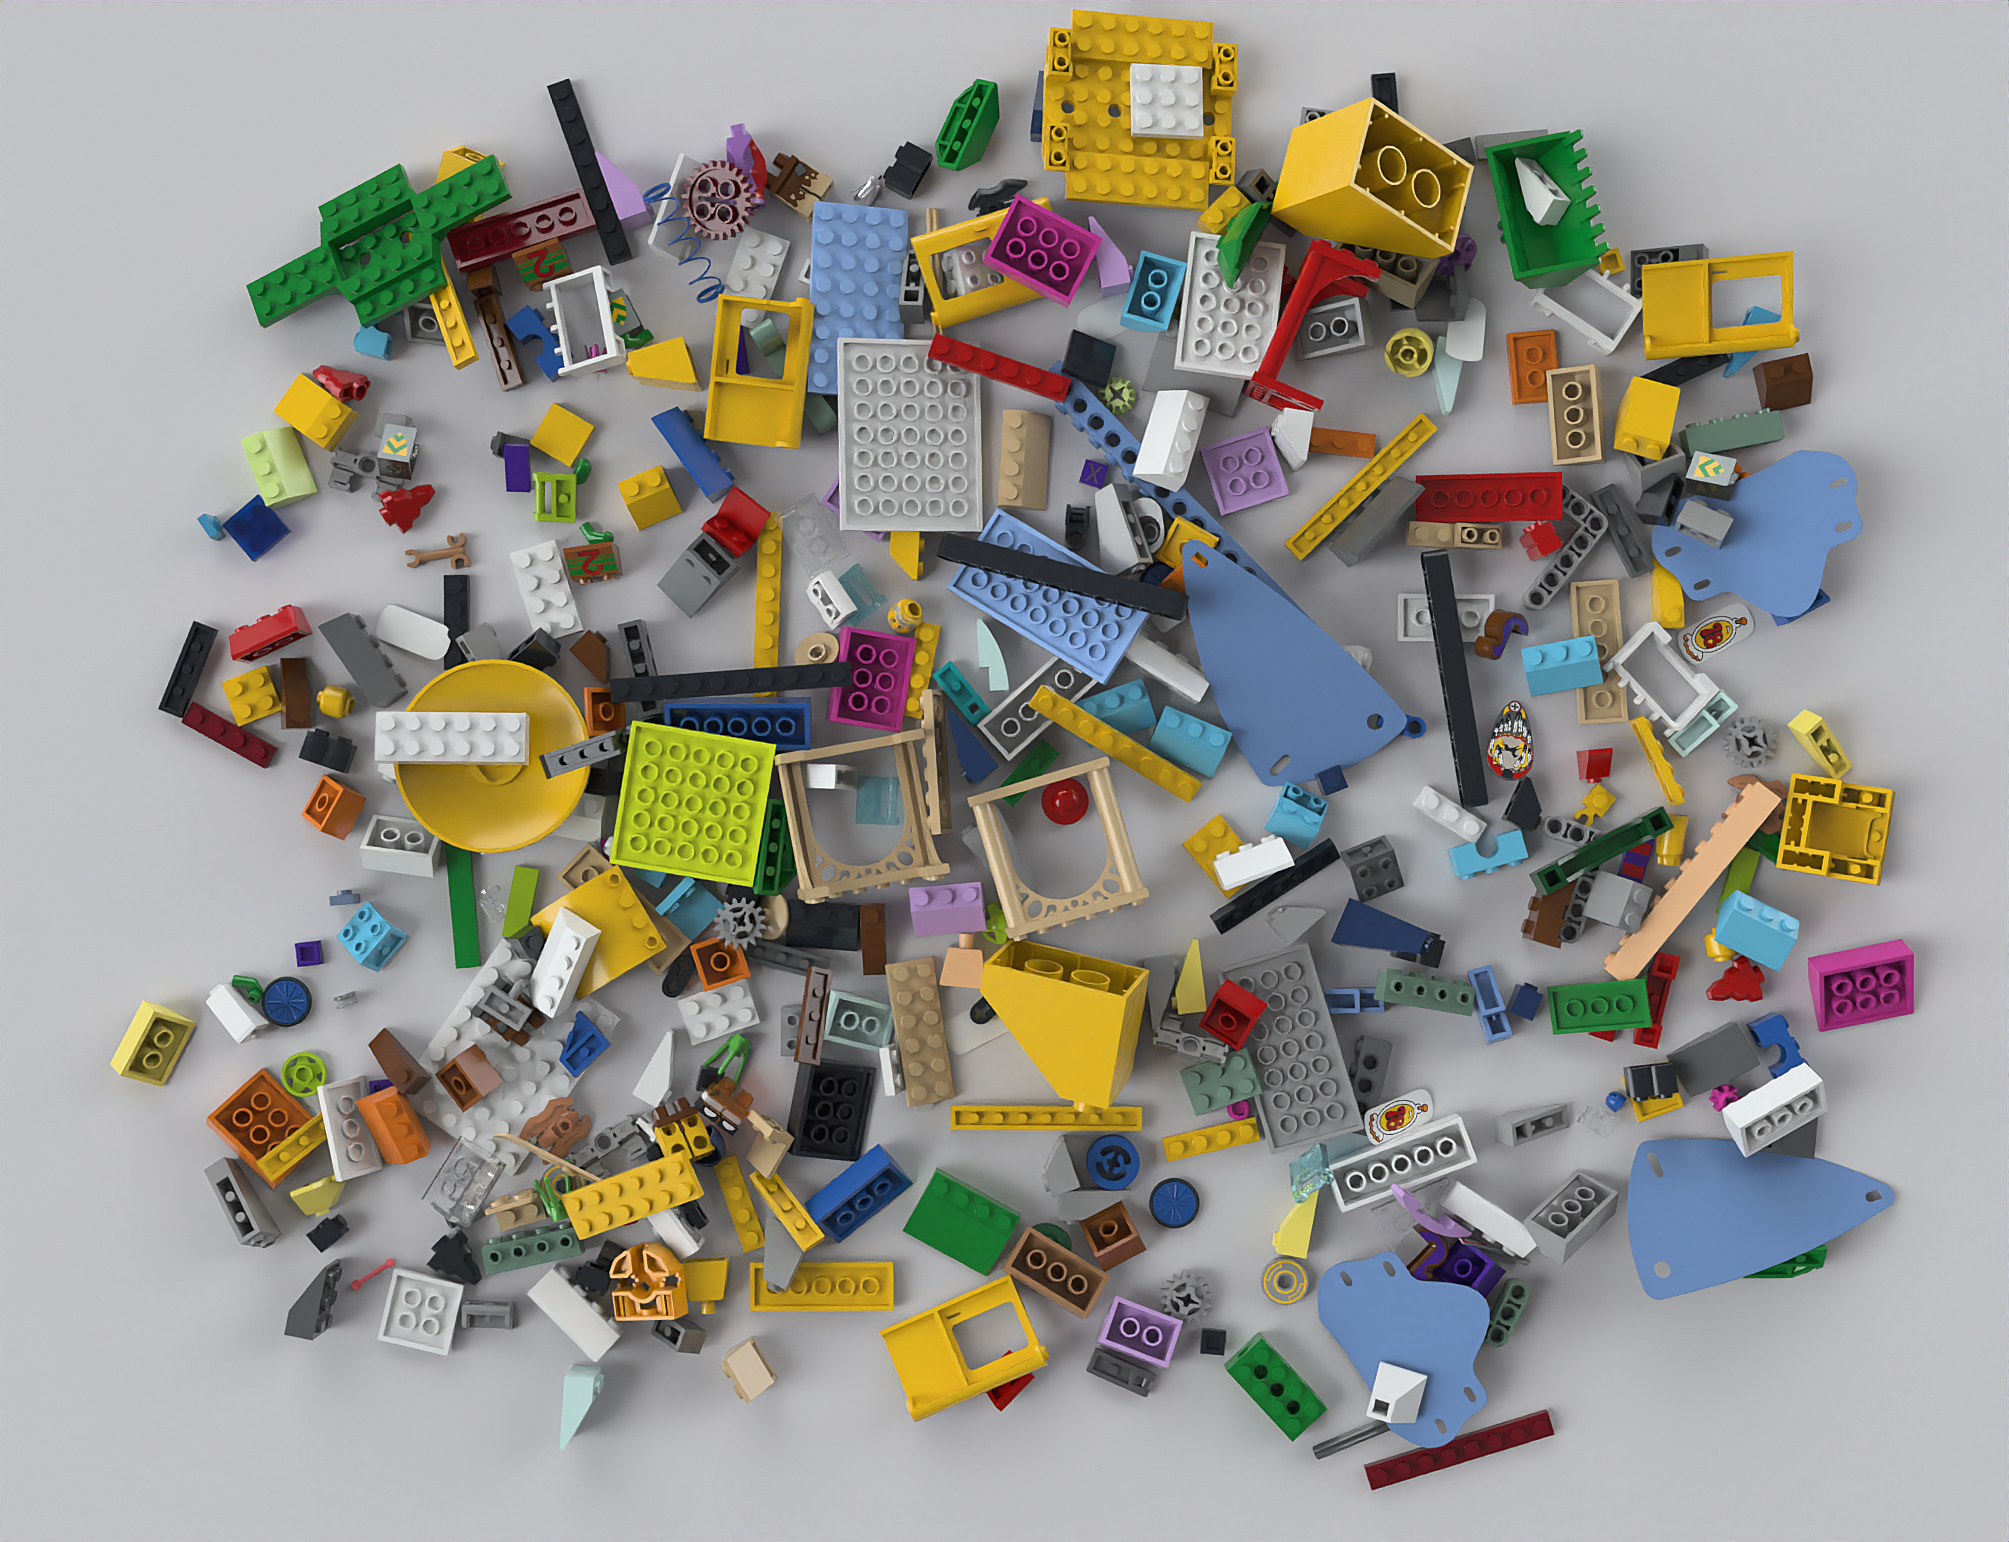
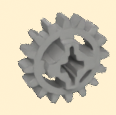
M1747 716L1741 717V723L1738 720L1732 721L1734 728L1727 727L1725 730L1729 733V736L1722 737L1723 740L1728 742L1727 745L1723 746V749H1729L1730 751L1726 757H1735L1733 764L1737 765L1742 762L1743 768H1748L1750 764L1752 768L1758 767V761L1761 764H1766L1767 760L1765 757H1773L1774 755L1770 749L1777 747L1776 744L1772 743V739L1777 738V736L1770 735L1769 733L1773 727H1765L1766 720L1764 719L1757 722L1756 716L1750 717L1749 720ZM1746 726L1752 727L1748 732L1741 731ZM1746 738H1751V739H1750V742L1752 743L1753 746H1748V745H1749V742L1747 741ZM1752 752L1758 753V755L1753 758H1747V756L1750 755Z
M733 898L732 905L724 902L725 910L718 909L717 913L720 918H714V923L719 924V926L714 927V932H721L717 937L718 940L722 941L725 939L726 948L733 944L734 951H737L739 946H743V949L747 950V944L749 943L755 947V939L762 940L763 938L760 931H766V926L761 924L766 921L765 916H759L762 912L761 907L754 909L755 902L752 901L748 905L745 898H742L741 903H737V900ZM742 909L741 912L732 913L734 910ZM751 915L756 920V928L749 922ZM744 919L745 927L740 926L736 929L735 922H741ZM724 921L730 925L728 934L724 930ZM744 935H747V936H748V937L745 938V939H738V937H740V936H744Z
M1182 1271L1179 1278L1176 1274H1173L1174 1281L1166 1280L1165 1283L1168 1288H1161V1293L1166 1295V1297L1160 1298V1301L1163 1304H1167L1163 1307V1311L1165 1313L1171 1311L1170 1317H1178L1177 1319L1181 1321L1184 1319L1188 1325H1191V1319L1194 1318L1197 1322H1200L1199 1315L1207 1316L1205 1308L1212 1307V1304L1207 1301V1299L1213 1298L1212 1293L1206 1292L1210 1289L1209 1284L1202 1285L1204 1278L1200 1276L1198 1279H1195L1194 1272H1191L1188 1277L1185 1271ZM1185 1283L1184 1286L1178 1289L1175 1288L1176 1286ZM1195 1285L1201 1290L1202 1297L1195 1294ZM1189 1293L1191 1299H1187L1186 1303L1183 1302L1182 1297ZM1171 1299L1179 1304L1178 1311L1172 1306ZM1197 1308L1195 1311L1188 1313L1189 1310Z

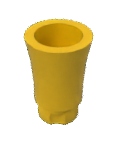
M1668 814L1674 828L1656 837L1657 864L1680 866L1689 816Z

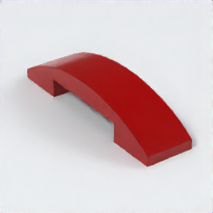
M1659 951L1654 954L1646 975L1650 1015L1653 1025L1645 1028H1634L1633 1044L1653 1049L1658 1048L1663 1029L1661 1021L1671 982L1676 978L1680 956Z

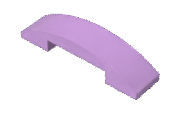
M1395 1183L1391 1185L1393 1194L1400 1205L1428 1230L1448 1237H1469L1472 1234L1460 1221L1452 1218L1445 1212L1438 1220L1419 1209L1422 1203L1412 1193Z

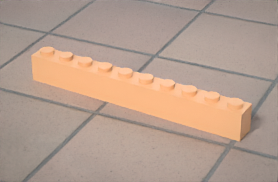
M1758 781L1753 785L1748 783L1740 793L1743 798L1738 804L1733 802L1725 811L1728 815L1723 822L1718 820L1709 831L1712 833L1711 837L1707 841L1703 839L1694 850L1697 854L1693 859L1687 858L1679 867L1682 871L1677 878L1672 876L1665 884L1666 892L1661 897L1657 895L1648 905L1651 910L1646 916L1643 915L1637 934L1626 932L1618 942L1621 946L1616 953L1611 951L1603 960L1606 964L1603 969L1617 980L1635 979L1782 800Z

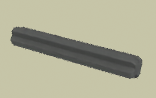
M1375 1420L1313 1446V1452L1315 1457L1320 1460L1390 1431V1428L1385 1421Z

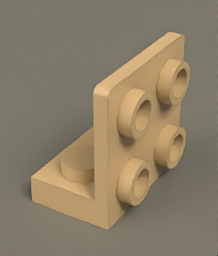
M751 1109L747 1118L753 1123L752 1128L758 1131L759 1134L745 1158L765 1178L771 1179L784 1155L789 1150L794 1137L772 1117Z
M528 1188L518 1192L519 1194L514 1195L513 1198H510V1195L498 1197L495 1199L496 1201L490 1203L491 1206L485 1210L486 1215L496 1214L501 1232L547 1219V1210L538 1191Z

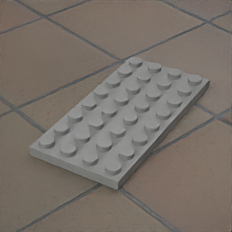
M1308 942L1216 969L1220 986L1228 978L1268 1004L1242 1048H1248L1264 1090L1262 1094L1256 1095L1254 1098L1271 1155L1365 1129Z

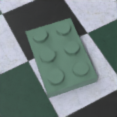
M1247 1047L1240 1049L1239 1052L1236 1050L1228 1053L1223 1068H1220L1221 1063L1208 1060L1179 1071L1196 1116L1264 1092Z

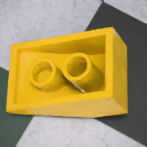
M302 373L298 375L273 410L274 413L331 453L359 416L357 412L337 400L333 395Z

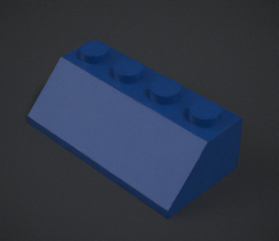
M677 406L651 418L712 504L730 491L734 486L732 481L735 480V477L728 468L722 469L718 463L722 459L714 448L711 450L707 448L705 442L708 440L704 439V434L700 429L695 431L691 423L694 420L686 409L682 412Z
M878 1143L827 1186L813 1195L804 1205L815 1224L836 1242L840 1243L910 1187L913 1182L894 1158Z

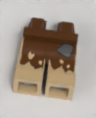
M779 152L773 161V165L780 169L781 172L776 177L767 171L765 188L769 190L771 197L809 223L813 218L814 201H824L834 186L833 179L816 171L794 155L789 157Z

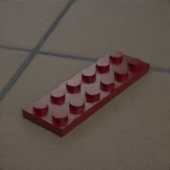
M578 188L454 228L446 236L458 270L462 274L512 258V253L556 237L561 242L598 229L582 188Z

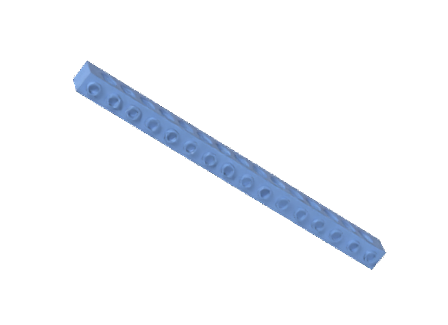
M1060 360L1048 370L1049 372L1072 379L1069 386L1070 393L1066 395L1064 404L1056 401L1055 407L1064 416L1068 414L1073 419L1071 423L1079 432L1084 430L1089 435L1088 441L1097 450L1101 448L1106 453L1104 457L1112 466L1118 465L1122 469L1121 475L1130 484L1134 482L1140 488L1138 492L1142 497L1151 498L1159 504L1163 518L1167 516L1174 522L1178 515L1174 513L1173 506L1182 504L1186 509V513L1181 515L1182 518L1189 522H1200L1203 530L1219 538V547L1215 549L1217 552L1224 556H1233L1236 564L1257 577L1310 618L1183 486L1177 492L1168 489L1169 496L1167 498H1160L1156 490L1161 486L1132 476L1136 462L1127 464L1123 460V456L1126 453H1132L1137 461L1141 443L1078 378L1061 372L1063 363ZM1077 402H1083L1087 409L1082 413H1078L1074 410L1073 406ZM1093 419H1099L1102 421L1103 427L1095 430L1090 426V422ZM1110 436H1116L1120 444L1116 447H1111L1107 444L1106 439Z

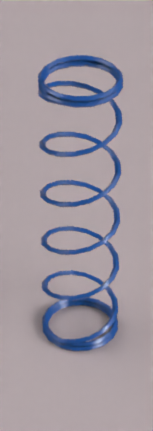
M670 183L659 184L644 193L642 198L645 202H648L647 206L662 200L673 199L677 201L676 209L666 219L657 223V226L679 219L688 222L686 230L674 241L668 243V246L688 239L698 241L699 244L694 253L686 260L678 263V265L680 266L696 259L708 260L709 266L706 271L696 280L691 281L689 285L704 279H717L719 284L706 288L696 298L698 303L710 302L716 299L719 294H722L725 288L719 278L712 276L703 277L708 272L711 261L706 257L692 258L699 250L701 242L694 237L681 238L688 231L690 221L683 217L669 219L679 208L680 202L673 197L661 198L672 187ZM662 188H665V189H664L663 191H661L660 193H658V194H656V195H653V196H651V197H648L649 195H651L652 193L656 192L657 190H660V189H662ZM716 289L711 296L701 299L704 295Z

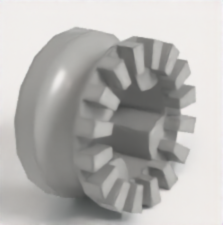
M355 991L346 993L345 997L344 995L335 997L334 1001L338 1002L337 1009L358 1003V999H354Z

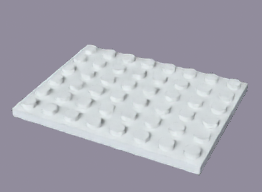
M841 337L837 339L840 531L983 532L980 375L928 358L933 340ZM960 341L980 348V342Z
M502 938L419 1059L418 1063L432 1078L416 1095H406L415 1111L513 1177L530 1151L507 1140L493 1138L494 1133L501 1132L519 1138L529 1118L539 1115L546 1108L549 1100L560 1097L568 1098L585 1071L578 1078H574L559 1061L562 1050L566 1047L568 1034L572 1031L575 1024L576 1013L583 1011L607 1039L622 1018L589 995L580 1001L574 995L569 1009L553 1019L540 1011L547 1020L538 1030L529 1023L523 1028L532 1036L525 1046L521 1047L513 1041L507 1042L484 1021L470 1013L484 996L489 986L493 985L500 976L506 975L513 983L522 979H527L530 982L538 960L534 957L532 959H519L506 938ZM528 987L523 989L522 991L531 998ZM476 1044L485 1053L486 1059L499 1072L504 1082L463 1113L435 1074L454 1057ZM540 1134L526 1140V1142L535 1146L537 1143L536 1138Z

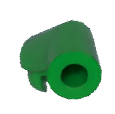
M582 458L577 462L573 473L577 474V485L585 483L591 473L592 467L588 459Z
M586 522L579 527L590 544L614 542V536L611 532H596L590 522Z
M240 975L233 976L232 986L245 988L250 1002L257 1003L262 999L264 991L257 979Z

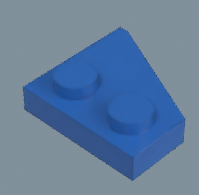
M583 1011L576 1013L575 1024L572 1031L568 1034L566 1047L562 1050L559 1061L574 1078H578L612 1045Z

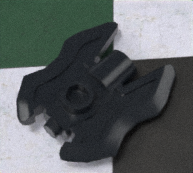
M1004 179L993 188H979L971 197L968 209L975 211V208H979V214L976 216L980 217L1008 208L1015 198L1012 196L1025 188L1028 182L1020 179Z

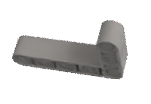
M1563 483L1562 517L1576 527V529L1523 595V606L1530 611L1541 609L1548 604L1608 527V520L1600 511ZM1572 504L1580 508L1579 516L1572 513ZM1591 519L1599 523L1598 531L1590 527ZM1576 538H1581L1584 541L1583 549L1576 547ZM1562 556L1569 559L1570 565L1568 568H1564L1561 565L1560 559ZM1547 575L1554 577L1555 584L1553 587L1546 584L1545 578ZM1532 593H1536L1540 597L1539 605H1534L1531 602Z
M1547 816L1540 823V830L1543 835L1578 848L1594 840L1595 837L1605 834L1603 831L1559 816ZM1552 820L1558 824V829L1555 833H1551L1548 828ZM1574 828L1580 831V838L1577 841H1574L1571 837V832ZM1606 862L1575 879L1570 907H1566L1563 920H1566L1565 927H1571L1572 935L1570 938L1565 939L1563 936L1564 929L1560 928L1557 940L1573 944L1581 937L1587 916L1582 914L1598 870L1603 871ZM1582 881H1585L1588 886L1584 894H1581L1578 890V885ZM1573 904H1578L1580 907V912L1577 916L1571 914L1570 909Z

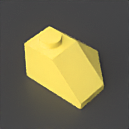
M335 1174L305 1184L290 1192V1195L306 1216L315 1213V1216L318 1217L330 1212L329 1208L337 1203L347 1180L336 1182Z

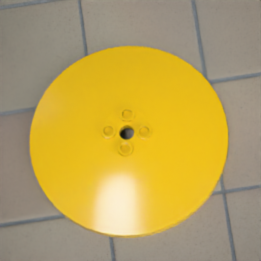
M489 659L468 662L449 669L434 678L422 688L407 707L405 712L526 713L530 717L529 765L394 764L397 785L405 804L419 823L439 839L464 850L478 853L516 851L531 846L551 835L571 816L578 806L588 783L591 765L547 779L539 756L588 740L590 737L588 736L585 720L574 700L563 687L545 673L531 666L509 660Z

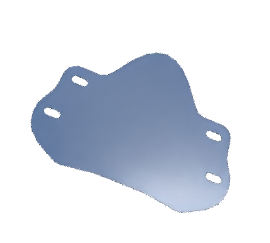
M1796 451L1770 467L1738 480L1730 501L1699 495L1679 500L1670 527L1656 525L1652 534L1653 552L1659 563L1676 576L1685 593L1693 600L1702 601L1723 592H1733L1773 615L1782 617L1799 616L1808 610L1816 599L1828 552L1833 547L1856 538L1862 531V521L1856 505L1857 480L1855 473L1848 462L1841 456L1823 451ZM1840 478L1847 479V483L1835 489L1830 487L1831 482ZM1688 499L1694 501V499L1703 501L1708 505L1707 508L1714 511L1717 509L1723 510L1730 514L1729 518L1734 519L1719 549L1674 530L1676 521ZM1847 521L1852 523L1850 529L1842 532H1836L1835 527ZM1675 546L1681 548L1680 553L1671 557L1665 556L1666 550ZM1705 579L1710 581L1708 587L1700 590L1694 589V584Z
M1389 1251L1379 1253L1363 1261L1338 1263L1324 1273L1320 1279L1317 1292L1319 1318L1325 1328L1345 1350L1370 1391L1372 1392L1380 1361L1427 1376L1415 1423L1386 1422L1390 1430L1412 1444L1425 1448L1440 1447L1452 1441L1465 1421L1480 1411L1487 1403V1393L1473 1370L1474 1360L1483 1343L1490 1321V1309L1486 1299L1478 1291L1468 1286L1447 1282L1417 1280L1411 1276L1399 1256ZM1385 1261L1390 1262L1396 1272L1394 1276H1390L1383 1266ZM1341 1272H1347L1353 1282L1352 1286H1347L1340 1276ZM1465 1387L1472 1389L1477 1398L1475 1402H1471L1464 1392ZM1436 1419L1443 1421L1447 1428V1433L1443 1434L1440 1432L1435 1424Z

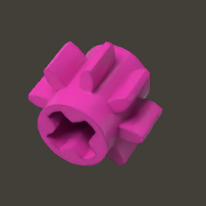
M1726 1084L1712 1089L1711 1097H1709V1100L1714 1103L1713 1108L1718 1112L1726 1108L1730 1103L1742 1099L1736 1093L1738 1090L1733 1085L1728 1087Z

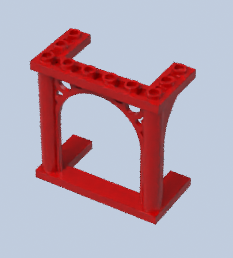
M1312 240L1299 268V277L1277 324L1258 371L1254 372L1244 395L1280 411H1283L1285 408L1310 411L1272 394L1275 393L1319 412L1324 400L1276 380L1305 313L1318 302L1334 296L1346 295L1365 299L1369 291V287L1365 286L1366 282L1355 277L1352 280L1346 277L1361 276L1376 283L1382 272V269L1378 268L1379 264L1369 259L1361 261L1355 258L1356 254L1349 250L1341 249V251L1331 248L1332 244L1326 240Z

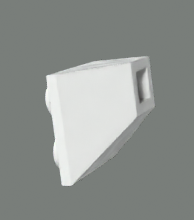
M1380 1361L1366 1416L1388 1423H1415L1427 1376Z

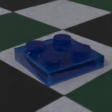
M259 494L222 524L253 562L258 561L292 532L273 509L266 507L263 497Z

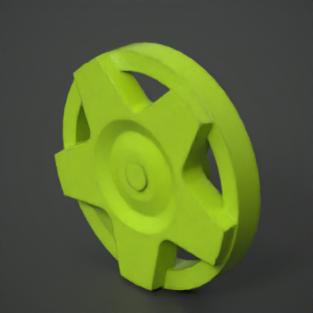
M1000 900L985 907V912L988 911L990 918L986 920L987 931L981 932L990 942L1005 945L1009 941L1006 940L1007 934L1005 926L1008 925L1003 910L997 906V904H1001ZM986 932H994L995 939H992Z
M296 1053L289 1057L282 1067V1083L295 1096L308 1097L318 1093L317 1087L323 1086L326 1083V1064L314 1053ZM309 1057L313 1058L317 1062L311 1063ZM297 1058L296 1065L289 1066L291 1061ZM322 1072V1079L320 1081L318 1075ZM287 1077L293 1079L292 1087L288 1083ZM306 1087L313 1090L308 1093H302Z

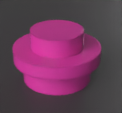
M1245 1099L1227 1105L1226 1109L1231 1118L1242 1120L1249 1115L1251 1107L1249 1101Z

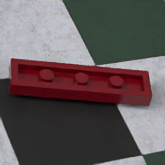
M196 702L191 703L181 721L186 726L264 769H267L278 750V747L242 727H238L233 722Z

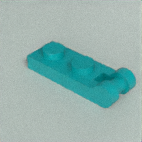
M951 660L932 675L973 727L979 724L978 720L986 715L987 717L992 712ZM975 702L979 708L971 713L968 707Z

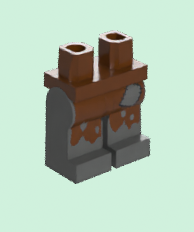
M505 975L500 976L493 985L509 994L515 983ZM521 991L516 1000L533 1011L519 1032L478 1007L479 1002L470 1011V1013L484 1021L507 1042L513 1041L521 1047L525 1046L532 1038L523 1028L529 1023L538 1030L547 1020L539 1009L533 1006L531 998L523 991Z

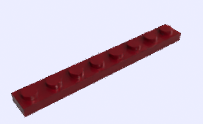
M1545 1409L1456 1436L1452 1441L1440 1447H1420L1363 1466L1371 1490H1376L1555 1435L1548 1411Z

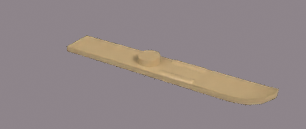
M501 1132L494 1133L493 1138L507 1140L556 1166L562 1167L561 1171L571 1177H574L576 1174L592 1183L602 1180L516 1136Z

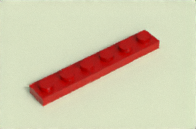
M935 333L928 353V358L1063 404L1072 380Z

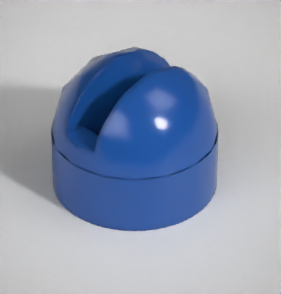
M1613 1091L1609 1093L1605 1101L1606 1105L1613 1112H1617L1627 1098L1622 1093Z

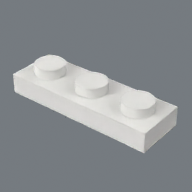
M1429 786L1424 787L1413 804L1414 807L1468 842L1476 843L1487 826L1486 823Z

